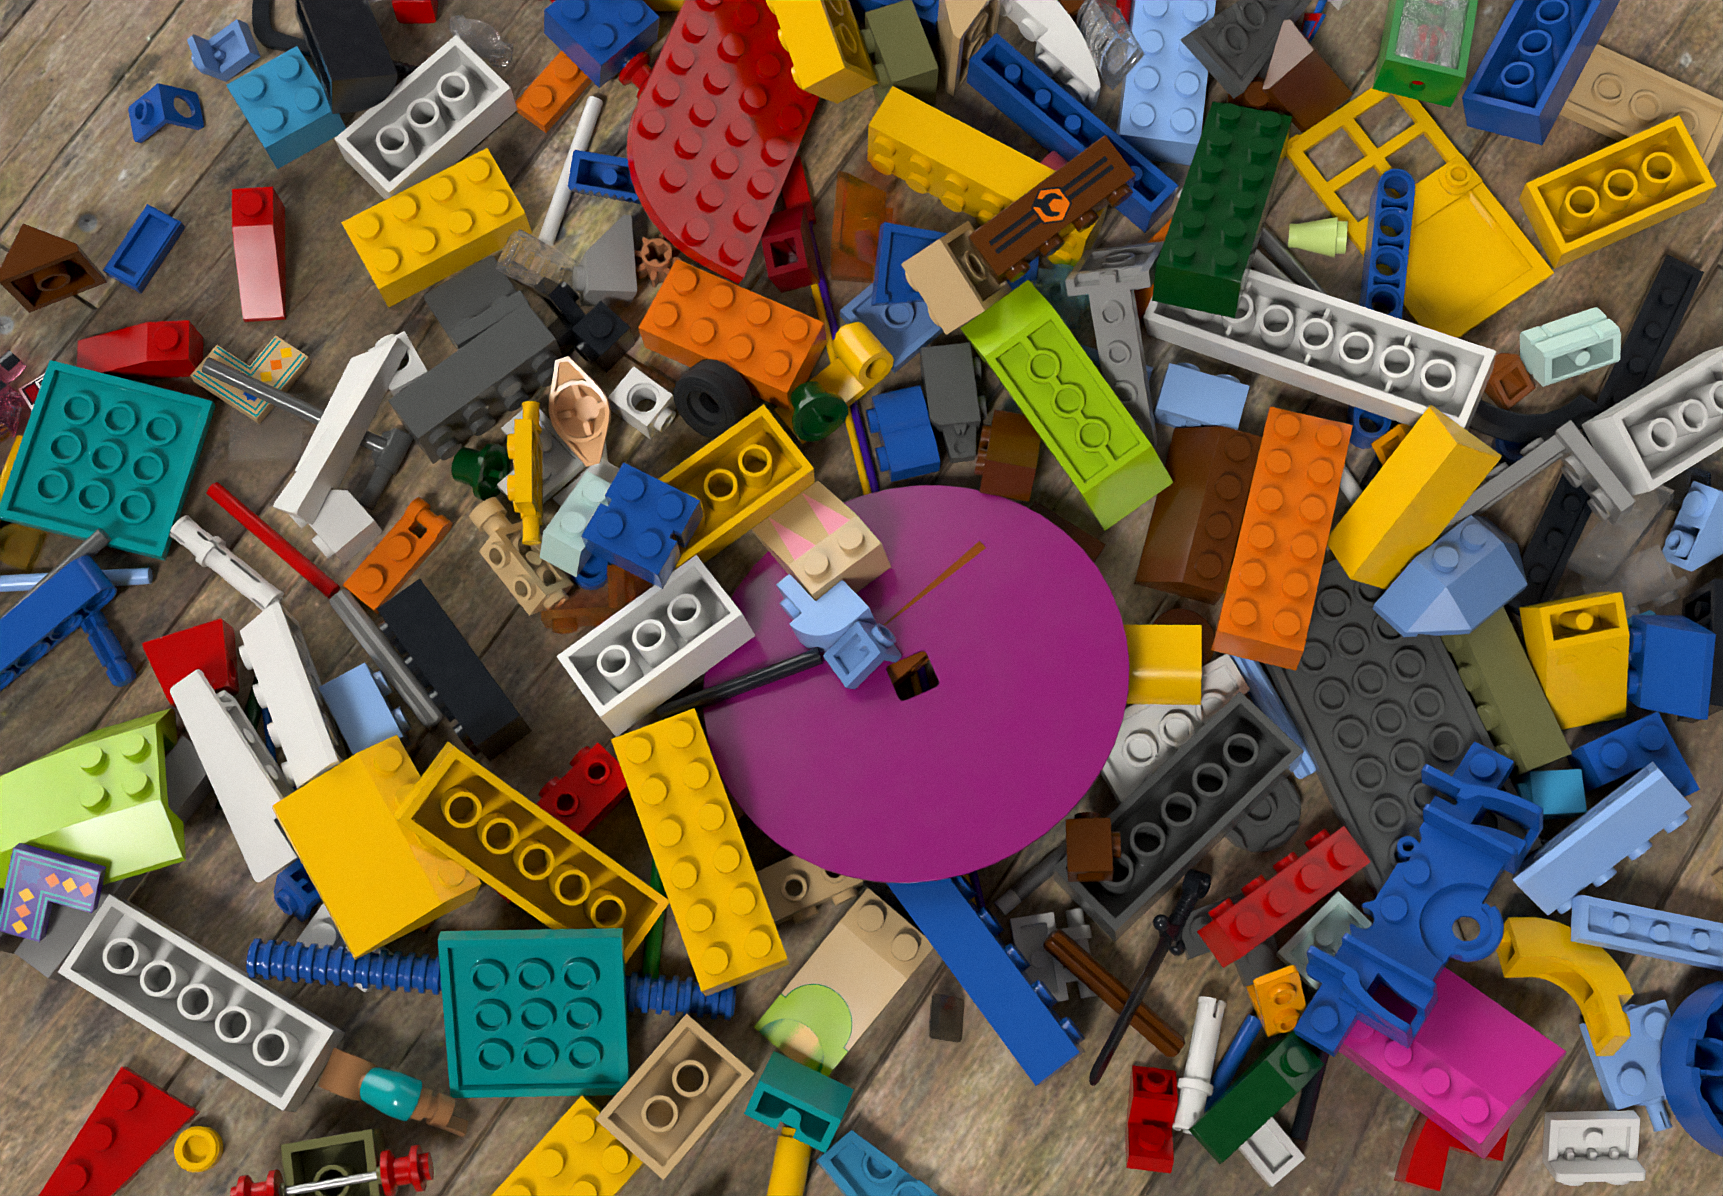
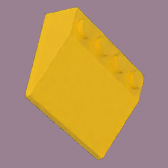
M397 735L357 752L272 805L277 819L354 960L473 901L481 886L477 876L402 825L393 815L421 778Z

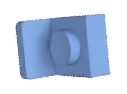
M857 620L823 657L846 688L856 689L884 660L896 663L902 655L894 645L896 639L888 628L880 623L875 625Z

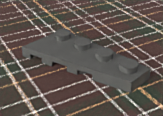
M1239 0L1180 40L1234 99L1244 93L1274 52L1283 20L1290 19L1295 24L1312 0Z

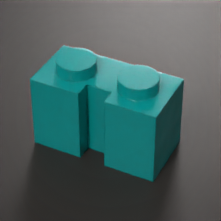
M773 1051L744 1114L774 1129H777L781 1121L796 1129L793 1138L826 1153L843 1118L854 1089Z

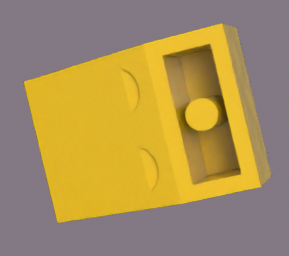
M1596 592L1519 607L1528 660L1560 729L1563 730L1626 717L1630 634L1622 592Z

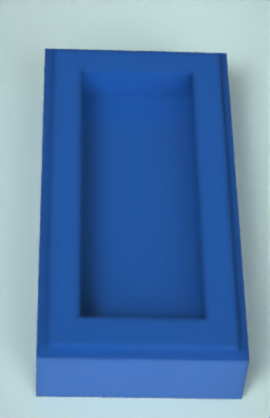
M147 204L103 271L107 276L142 294L184 231L185 226L179 220Z

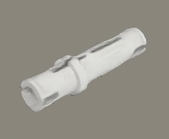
M188 515L181 517L172 526L171 533L169 534L170 537L191 551L196 556L197 563L202 567H209L218 573L262 611L271 604L282 601L284 593L225 547L226 542L219 536L213 537Z
M1205 996L1198 997V1007L1184 1076L1179 1078L1177 1088L1181 1091L1175 1121L1172 1125L1174 1130L1181 1131L1183 1129V1133L1191 1135L1192 1133L1188 1129L1204 1114L1207 1096H1212L1214 1087L1210 1084L1224 1009L1227 1005L1222 1000L1216 1003V998Z

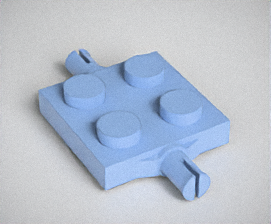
M1665 999L1644 1005H1628L1626 1003L1622 1007L1623 1012L1627 1014L1630 1021L1631 1037L1613 1056H1596L1586 1024H1579L1609 1111H1617L1633 1105L1645 1106L1654 1132L1673 1127L1663 1103L1667 1098L1663 1088L1660 1068L1662 1041L1671 1019Z

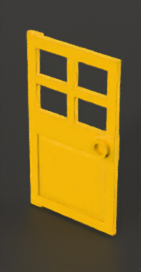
M1370 88L1301 135L1296 134L1290 138L1285 156L1333 217H1338V221H1348L1347 236L1364 257L1368 216L1357 222L1336 195V192L1372 168L1381 177L1386 171L1393 169L1386 159L1424 134L1446 164L1415 184L1403 309L1415 324L1460 338L1551 277L1554 271L1418 100ZM1393 95L1415 124L1377 149L1355 119ZM1343 128L1365 157L1326 182L1305 155V152ZM1390 188L1396 196L1394 199L1401 198L1399 192ZM1380 227L1382 233L1386 236H1397L1395 230L1391 227ZM1376 265L1377 270L1381 274L1386 276L1393 275L1391 268L1387 265Z

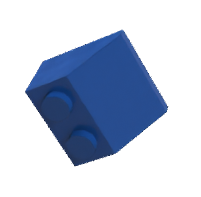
M1632 615V627H1629L1627 699L1639 708L1708 720L1716 634L1683 615Z

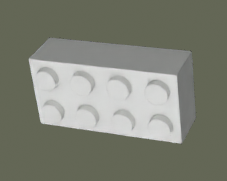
M455 35L395 86L385 100L367 110L335 138V141L344 159L386 200L456 164L518 109L511 87Z
M1723 346L1701 353L1582 424L1594 450L1631 496L1654 490L1723 447Z
M695 555L671 573L663 589L654 585L557 655V658L602 721L617 737L745 644L755 634L742 612L699 557Z

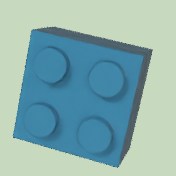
M298 46L226 85L277 169L338 136L346 129L340 114H332L322 85Z

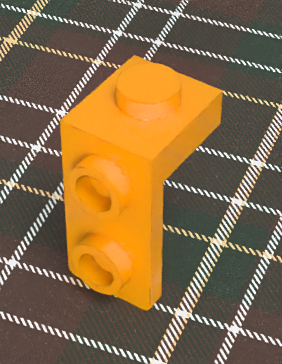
M1290 965L1255 978L1252 985L1246 986L1248 996L1267 1037L1294 1031V1027L1306 1010L1299 972L1295 965Z

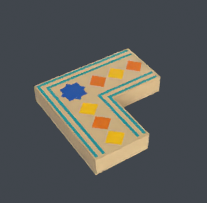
M275 335L250 366L216 345L190 376L195 383L260 425L275 406L203 373L202 367L206 359L210 357L283 392H287L310 365L311 361L307 355Z

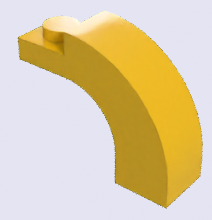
M1508 917L1504 923L1502 941L1496 949L1504 978L1536 977L1560 986L1579 1006L1596 1056H1613L1631 1037L1630 1021L1627 1014L1623 1012L1622 1007L1634 995L1630 983L1618 964L1602 947L1572 942L1571 927L1537 917Z

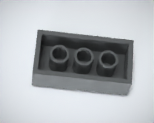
M525 302L388 401L405 429L434 464L440 459L447 460L453 457L461 449V444L474 434L480 436L486 433L495 424V419L506 411L512 412L522 407V403L529 399L528 395L539 387L550 386L552 384L555 360L563 357L556 338L528 303Z

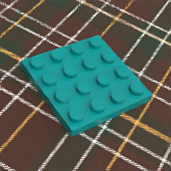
M49 360L0 502V520L83 541L98 528H101L111 538V541L106 545L107 547L166 561L173 539L169 535L171 533L170 530L180 518L216 407L214 402Z
M623 928L440 931L438 950L451 1097L616 1095L630 1079Z

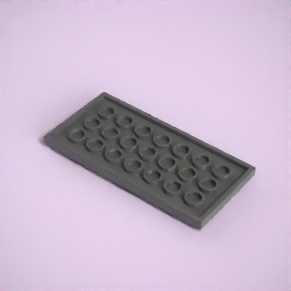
M1335 559L1322 565L1304 652L1296 671L1266 663L1265 665L1316 767L1318 778L1341 827L1345 826L1371 861L1362 868V871L1376 898L1395 866L1403 862L1398 857V841L1402 837L1411 836L1420 843L1419 828L1424 822L1423 808L1425 805L1430 804L1435 795L1453 805L1457 804V800L1422 783L1421 770L1424 765L1428 764L1453 776L1474 741L1495 752L1496 750L1440 636L1418 634L1417 637H1403L1372 609L1386 589L1351 580L1338 560ZM1508 777L1501 790L1518 796ZM1489 810L1479 824L1507 832L1522 840L1529 831ZM1537 837L1528 853L1543 847L1539 837ZM1406 848V849H1405V851H1412V850H1413L1412 848Z

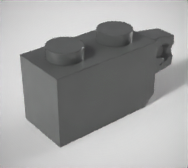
M970 343L922 347L919 360L922 387L934 436L936 438H943L950 463L973 461L976 455V434L979 432L981 420L987 419L985 396L977 395L975 382L981 380L979 356H972Z

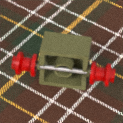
M383 1129L362 1130L282 1144L284 1180L278 1169L270 1170L266 1181L254 1183L250 1175H242L238 1178L237 1186L231 1187L230 1196H396L398 1187L412 1184L416 1192H422L426 1190L427 1181L434 1178L433 1161L430 1152L423 1153L419 1144L411 1146L408 1156L395 1158L391 1150L385 1149Z

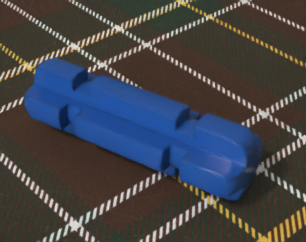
M95 612L88 620L82 622L81 628L84 633L89 634L88 641L103 667L106 666L108 669L106 674L111 683L117 687L126 686L136 679V673L131 663L125 661L127 656L113 630L108 629L109 623L103 612Z

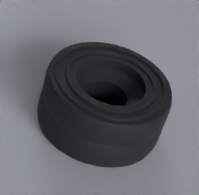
M706 359L696 363L678 380L674 388V402L683 420L693 430L708 438H717L748 416L752 411L753 398L747 383L732 367L718 360Z

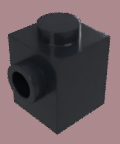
M602 301L572 328L576 341L574 348L577 353L589 364L595 362L606 373L635 345L631 327Z

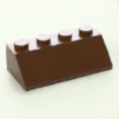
M1224 426L1174 428L1164 465L1173 483L1156 496L1134 584L1216 605L1224 593L1259 453L1261 436Z

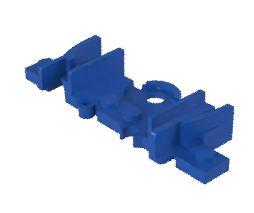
M1474 741L1453 776L1428 764L1424 765L1421 770L1422 783L1457 800V804L1453 805L1435 795L1432 802L1426 804L1423 808L1424 822L1419 828L1420 843L1411 836L1402 837L1398 841V857L1403 862L1395 866L1375 900L1362 904L1363 912L1374 919L1373 924L1369 928L1361 929L1351 923L1349 925L1351 935L1348 933L1343 935L1341 938L1342 945L1335 956L1310 945L1306 952L1309 962L1306 966V973L1310 978L1321 983V986L1294 1027V1032L1297 1036L1335 1057L1357 1020L1409 1049L1438 1001L1437 984L1435 982L1450 957L1462 962H1475L1490 956L1498 948L1504 933L1503 919L1496 906L1491 908L1487 903L1484 904L1504 870L1515 875L1543 829L1542 807L1501 790L1514 769L1513 760ZM1489 810L1529 831L1522 840L1507 832L1479 824ZM1406 848L1413 849L1412 851H1405ZM1469 917L1477 921L1480 926L1478 937L1472 941L1458 939L1452 930L1454 923L1458 919ZM1380 984L1392 990L1403 1001L1417 1009V1014L1410 1025L1387 1011L1372 998Z

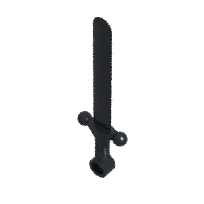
M1190 869L1183 879V892L1170 916L1167 917L1164 914H1159L1153 919V926L1159 931L1161 938L1091 1069L1089 1076L1090 1085L1095 1086L1102 1078L1167 952L1170 951L1174 956L1183 955L1186 947L1181 940L1186 920H1188L1198 899L1204 898L1210 889L1211 877L1208 873Z

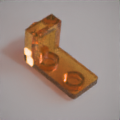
M607 565L609 606L541 611V621L545 628H552V632L557 634L574 633L578 631V627L594 626L596 628L637 598L635 577H628L627 571L616 565Z

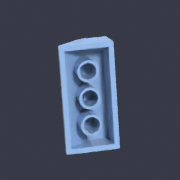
M1652 761L1545 843L1543 847L1523 860L1515 875L1512 876V880L1547 915H1550L1555 910L1563 914L1572 908V898L1579 896L1578 893L1590 883L1597 888L1617 873L1613 866L1626 856L1633 861L1650 849L1653 844L1649 839L1659 831L1664 829L1667 833H1670L1681 826L1689 818L1685 812L1692 806Z

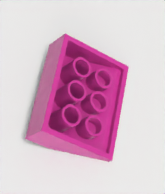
M1444 967L1435 982L1437 984L1438 1001L1409 1049L1357 1020L1339 1052L1481 1158L1485 1159L1565 1057L1566 1051ZM1381 984L1372 996L1387 1011L1409 1025L1417 1014L1416 1008L1403 1001L1392 990Z

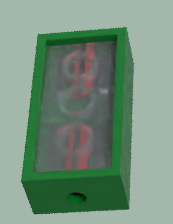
M1389 0L1372 89L1451 108L1466 77L1478 0Z

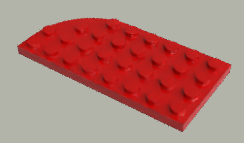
M684 0L630 119L627 135L628 167L636 194L647 215L658 230L685 255L739 284L745 277L820 97L800 89L795 83L791 73V68L794 64L790 53L784 49L779 40L778 30L781 28L776 15L771 12L766 0Z

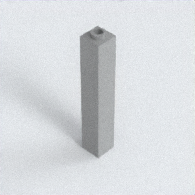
M182 736L165 758L168 807L185 825L213 787L193 742ZM148 872L103 885L98 908L92 913L53 903L46 937L40 942L25 938L14 953L47 978L64 981L66 977L58 973L59 969L108 895L111 894L127 900Z

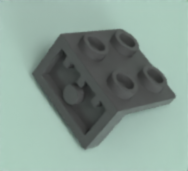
M492 255L424 295L427 305L457 351L523 303L527 302L530 306L521 290L516 291Z

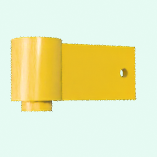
M862 322L846 324L837 331L833 340L832 348L838 358L810 381L820 383L827 393H833L842 397L849 407L885 378L893 367L894 359L892 354ZM778 406L775 409L777 414L800 442L804 444L806 441L801 440L793 430L792 417L795 409L792 408L791 411H788Z

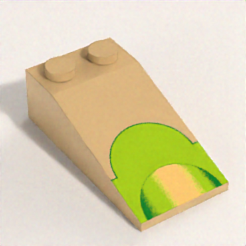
M867 888L754 1028L788 1058L828 1077L930 955L934 947L926 936Z

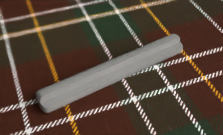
M343 589L332 596L329 600L332 608L423 726L430 729L440 723L445 715L439 711L427 694L426 689L413 675L349 590Z

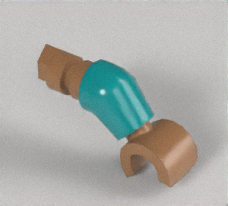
M333 1048L318 1083L319 1087L351 1100H363L385 1115L401 1121H407L409 1118L421 1121L424 1117L426 1118V1123L430 1126L461 1137L466 1135L468 1121L452 1114L455 1098L442 1093L432 1096V1089L423 1087L422 1081L400 1072L377 1067L368 1060L338 1048Z

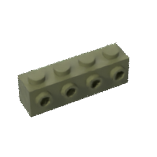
M1504 607L1499 609L1470 634L1440 635L1445 648L1451 652L1459 669L1458 674L1465 689L1469 691L1477 708L1476 711L1489 734L1496 752L1514 761V769L1509 775L1510 779L1572 754Z

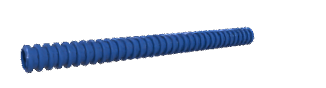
M256 938L250 944L247 955L246 970L250 979H256L258 975H263L264 980H271L273 976H277L278 981H285L287 977H290L292 982L298 983L302 978L305 979L307 984H312L315 980H319L321 985H327L329 981H333L334 986H341L343 982H347L348 987L352 988L356 987L358 983L362 984L363 989L376 985L377 990H383L385 986H390L391 991H397L399 987H404V991L409 993L413 988L418 989L420 994H425L426 990H432L433 995H439L440 991H442L439 954L434 959L430 957L429 953H424L422 957H417L416 952H410L408 956H403L402 951H395L394 955H390L388 950L382 949L380 954L372 951L354 960L351 952L347 951L346 946H339L338 950H333L332 945L328 944L322 949L319 948L317 943H312L310 947H305L304 942H297L295 946H291L290 941H283L281 945H277L276 940L270 939L266 944L263 943L261 938ZM632 972L631 976H625L628 1012H634L635 1008H642V1013H648V1009H653L655 1014L661 1015L662 1010L669 1011L670 1016H675L676 1012H683V1017L686 1013L689 1016L690 1013H697V1018H703L704 1014H710L711 1019L716 1020L717 1015H721L727 1021H730L731 1016H734L736 985L705 996L701 992L699 983L693 982V977H687L686 981L679 980V976L674 975L673 980L666 979L665 974H660L659 978H652L651 973H646L645 977H638V972Z

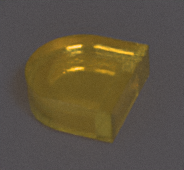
M10 524L0 529V561L10 567L31 573L46 533L42 530L19 524Z

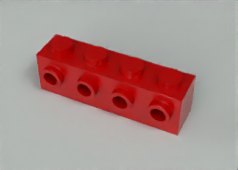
M598 742L592 748L589 746L582 748L570 761L569 764L572 768L561 779L556 776L546 783L538 794L541 799L536 803V805L584 839L630 794L619 762ZM495 890L509 905L514 908L518 906Z
M1345 826L1331 835L1326 829H1323L1304 843L1308 851L1298 857L1293 851L1274 864L1272 867L1277 873L1270 879L1266 880L1261 874L1242 887L1240 890L1245 897L1234 904L1228 898L1208 912L1212 921L1199 929L1197 933L1223 968L1246 955L1371 862Z

